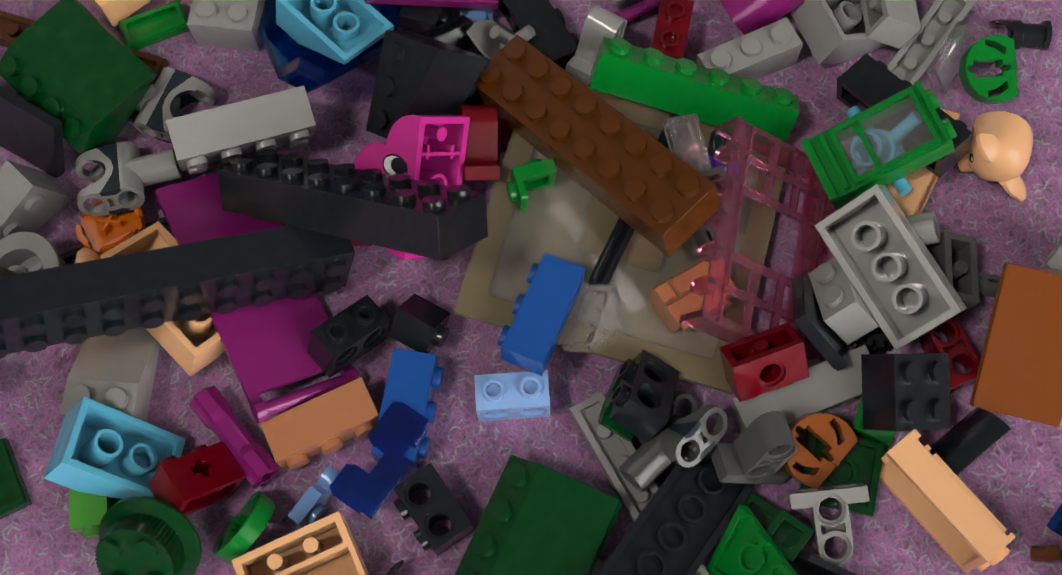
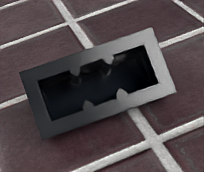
M976 408L932 444L929 452L932 456L936 453L958 475L1011 428L991 412Z

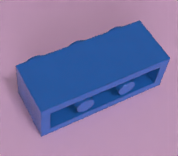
M546 252L540 264L534 262L527 277V283H530L526 294L520 293L515 301L512 313L516 316L511 326L505 325L499 336L497 345L501 346V360L540 376L543 375L584 284L586 268Z
M397 348L393 349L371 451L375 461L419 468L420 458H427L430 445V437L425 436L427 424L434 423L437 410V402L432 401L434 389L441 388L444 368L439 367L437 355Z

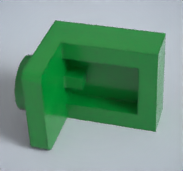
M553 158L543 161L542 159H532L521 166L512 167L510 181L506 182V190L509 201L511 203L516 202L519 213L527 209V192L554 186L557 170Z

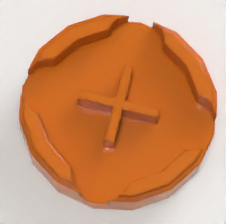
M98 200V201H96L95 203H93L92 205H98V204H100L102 201H101V200ZM141 206L134 210L103 216H90L82 213L83 219L80 225L77 222L75 231L80 244L95 251L100 256L144 230L147 221Z

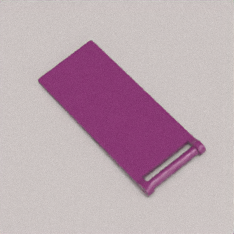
M217 173L158 188L155 191L157 201L178 245L283 227L280 223L222 210ZM316 292L297 300L285 298L275 300L269 305L262 307L250 305L237 308L228 314H219L217 312L209 314L249 402L252 415L258 424L269 420L270 415L301 405L359 378L355 368L350 364L340 371L341 375L265 402L260 397V394L324 372L307 353L310 331L328 320Z

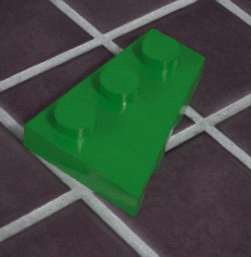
M739 504L706 567L707 572L710 575H797L749 507Z

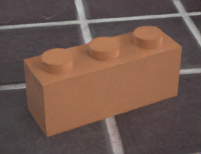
M360 377L260 423L276 463L283 470L287 468L289 470H296L307 465L310 462V457L321 452L324 455L334 453L344 446L343 442L354 437L363 439L374 434L377 428L379 413L363 378Z

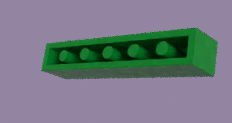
M603 37L591 70L589 84L591 89L780 146H784L800 113L798 96L785 88L774 89L762 85L755 79H742L729 75L726 71L719 68L709 69L702 67L687 58L676 59L666 56L657 49L640 48L631 45L628 41L621 38L611 39Z

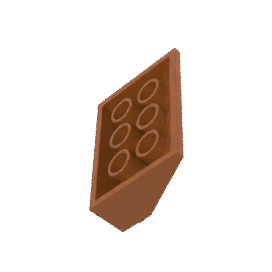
M1004 262L970 400L972 407L1062 428V270Z

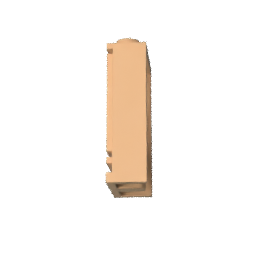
M916 429L912 430L881 458L880 480L964 573L974 568L981 572L990 565H996L1011 552L1006 546L1016 536L1012 532L1007 535L1005 534L1007 529L936 453L932 456L929 452L931 447L928 444L924 447L918 441L921 437Z

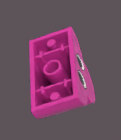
M403 116L390 129L386 143H371L359 152L354 162L355 168L361 170L381 169L383 174L387 175L408 174L411 176V179L419 181L436 179L440 181V185L446 186L462 185L470 116ZM387 248L391 254L403 260L424 258V256Z

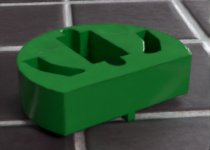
M991 35L980 39L966 49L959 64V78L963 88L973 99L984 104H999L1018 95L1016 75L1018 66L1015 59L1014 39L1004 35ZM995 63V67L1002 69V72L992 77H974V72H969L967 69L973 66V64ZM1001 87L1000 93L996 96L988 97V92Z
M261 491L252 494L236 517H230L232 522L214 544L212 553L227 564H232L231 560L243 555L259 537L269 522L276 503Z

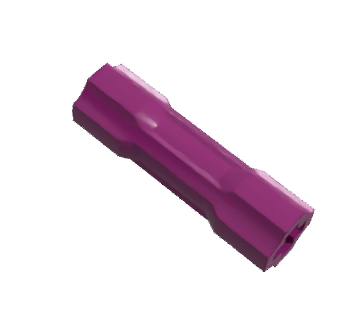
M212 386L204 388L194 395L193 400L189 403L190 408L204 426L212 430L220 441L224 443L246 475L245 478L250 485L256 489L259 486H264L274 478L275 474L280 470L279 466L264 447L256 443L234 416L232 407L219 390Z

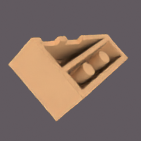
M339 511L231 560L237 575H369L347 520Z

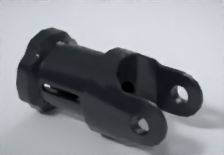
M1010 19L989 22L991 25H1004L1007 28L1008 37L1014 39L1015 49L1017 50L1020 46L1039 47L1040 50H1048L1052 40L1051 21L1043 20L1041 24L1023 23L1022 20Z

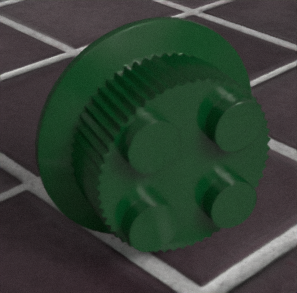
M149 497L126 498L110 507L101 520L99 543L95 551V560L101 575H194L199 567L202 547L196 529L183 513L166 502Z

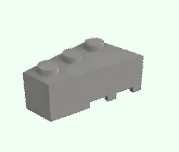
M6 160L0 168V240L16 232L34 233L70 202L73 197L48 173Z

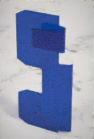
M392 402L368 434L371 444L385 454L370 474L357 465L346 464L329 486L333 496L358 514L362 512L372 519L413 464L403 455L410 446L417 448L428 433L425 425L429 420L402 402Z

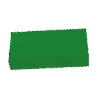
M180 0L118 21L127 47L134 50L145 48L190 31L187 26L188 19Z

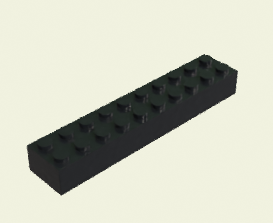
M283 226L0 277V359L10 353L20 351L38 352L50 345L60 343L78 344L90 337L100 335L118 336L126 332V330L140 327L153 329L163 325L165 322L175 320L192 321L198 319L201 315L214 312L228 314L240 307L250 305L262 307L269 305L275 300L285 298L297 300L310 293L320 291L332 293L346 286L355 251L350 239L293 226Z

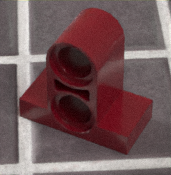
M461 105L460 115L470 116L463 171L464 180H500V165L497 161L498 118L496 105Z
M950 318L920 336V344L925 353H949L950 394L975 383L980 358L956 319ZM934 331L942 332L946 336L947 342L938 340L934 335ZM952 362L961 364L965 369V374L956 372Z

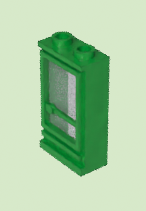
M917 80L914 82V85L810 139L807 137L800 141L836 211L876 184L887 186L955 152L952 139L957 137V134L948 117L941 120L936 112V109L941 106L931 88L925 91L920 81Z

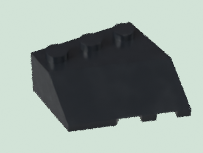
M386 30L366 131L387 139L394 123L406 115H460V106L464 104L467 97H472L477 88L475 83L482 70H487L492 59L413 31Z

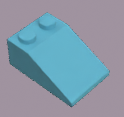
M276 0V24L298 44L344 65L385 36L386 30H394V25L369 3H365V0Z
M84 396L65 414L44 479L82 493L119 499L131 497L156 499L148 486L157 471L156 467L161 461L170 456L181 457L186 439Z

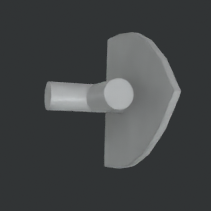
M492 20L478 21L472 24L466 32L484 57L490 59L516 35H519L525 41H529L536 36V32L531 25H527L513 34V30Z

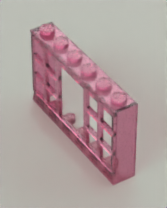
M737 116L715 127V133L730 140L731 143L718 148L714 155L716 161L727 164L726 174L711 181L716 185L718 196H722L720 208L703 224L712 229L716 228L714 241L702 244L696 252L697 258L710 262L708 274L695 278L690 285V291L703 296L701 310L680 315L679 322L727 343H732L758 333L750 329L753 307L756 306L771 313L769 329L779 326L780 318L784 319V323L789 322L804 342L806 353L808 338L795 325L793 320L792 280L803 274L811 283L808 273L819 266L823 238L814 225L827 216L829 198L805 152L750 125L743 118ZM751 152L769 160L768 164L751 156ZM749 165L767 173L763 194L746 186ZM777 165L794 173V177L777 169ZM775 178L792 186L789 207L772 199ZM800 191L804 192L801 213L797 212ZM744 195L799 222L791 278L734 252ZM732 261L750 269L747 292L728 284ZM759 274L777 282L773 304L755 296ZM785 286L789 287L786 310L782 309ZM726 294L745 302L741 325L723 318Z

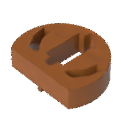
M826 413L804 414L789 424L797 445V451L783 466L795 481L818 489L856 444L857 438L851 427L835 415ZM830 421H831L832 424L835 426V430H836V433H837L838 440H837V438H836V434H835L834 429H833V428L831 427V425L829 424ZM796 427L798 429L806 428L826 446L823 450L826 454V459L814 457L796 440L799 436L795 431ZM796 463L813 469L809 474H805L795 470L792 466Z

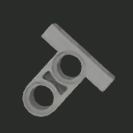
M595 5L585 20L575 56L566 64L565 71L589 87L591 70L603 37L622 39L627 20Z
M864 483L824 486L818 489L787 490L788 505L791 510L810 508L815 547L822 559L837 566L848 562L854 550L848 504L869 502L868 486ZM829 497L837 499L839 507L836 514L830 517L820 515L819 505L821 501ZM833 536H839L844 542L842 551L835 555L826 553L824 550L826 540Z

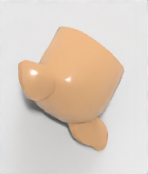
M992 111L976 116L972 125L974 137L969 152L957 162L960 171L974 172L985 181L999 182L1010 197L1022 202L1026 198V187L1020 175L1027 168L1033 146V132L1030 125L1020 116L1006 111Z

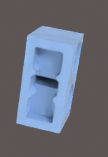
M545 370L542 376L530 371L474 375L478 421L551 417L548 370Z

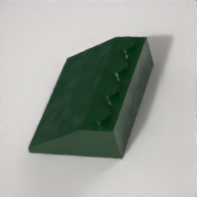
M60 0L11 42L0 60V76L27 102L61 120L63 138L78 153L113 144L157 76L78 0Z
M510 455L455 575H591L622 501L541 464Z

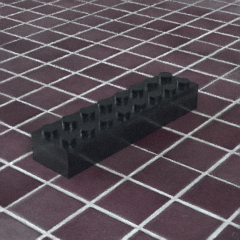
M275 149L258 151L257 156L252 158L234 159L231 161V165L217 170L222 210L437 260H443L488 237L486 193L472 191L467 185H440V181L436 179L419 181L411 179V176L408 174L387 175L383 174L381 169L361 170L356 169L355 165L350 163L329 164L327 159L308 160L303 159L301 154H278V151Z

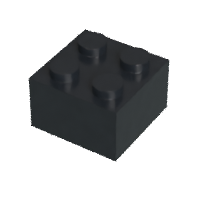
M949 353L861 354L863 429L897 432L912 431L914 429L951 428Z

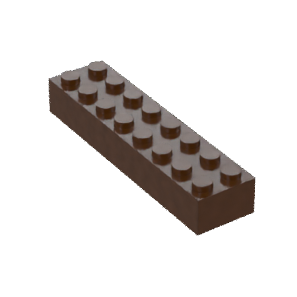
M516 35L491 58L492 61L487 70H482L475 83L477 88L474 94L481 105H496L497 118L547 159L553 158L554 164L666 256L670 257L720 208L718 193L714 183L519 35Z

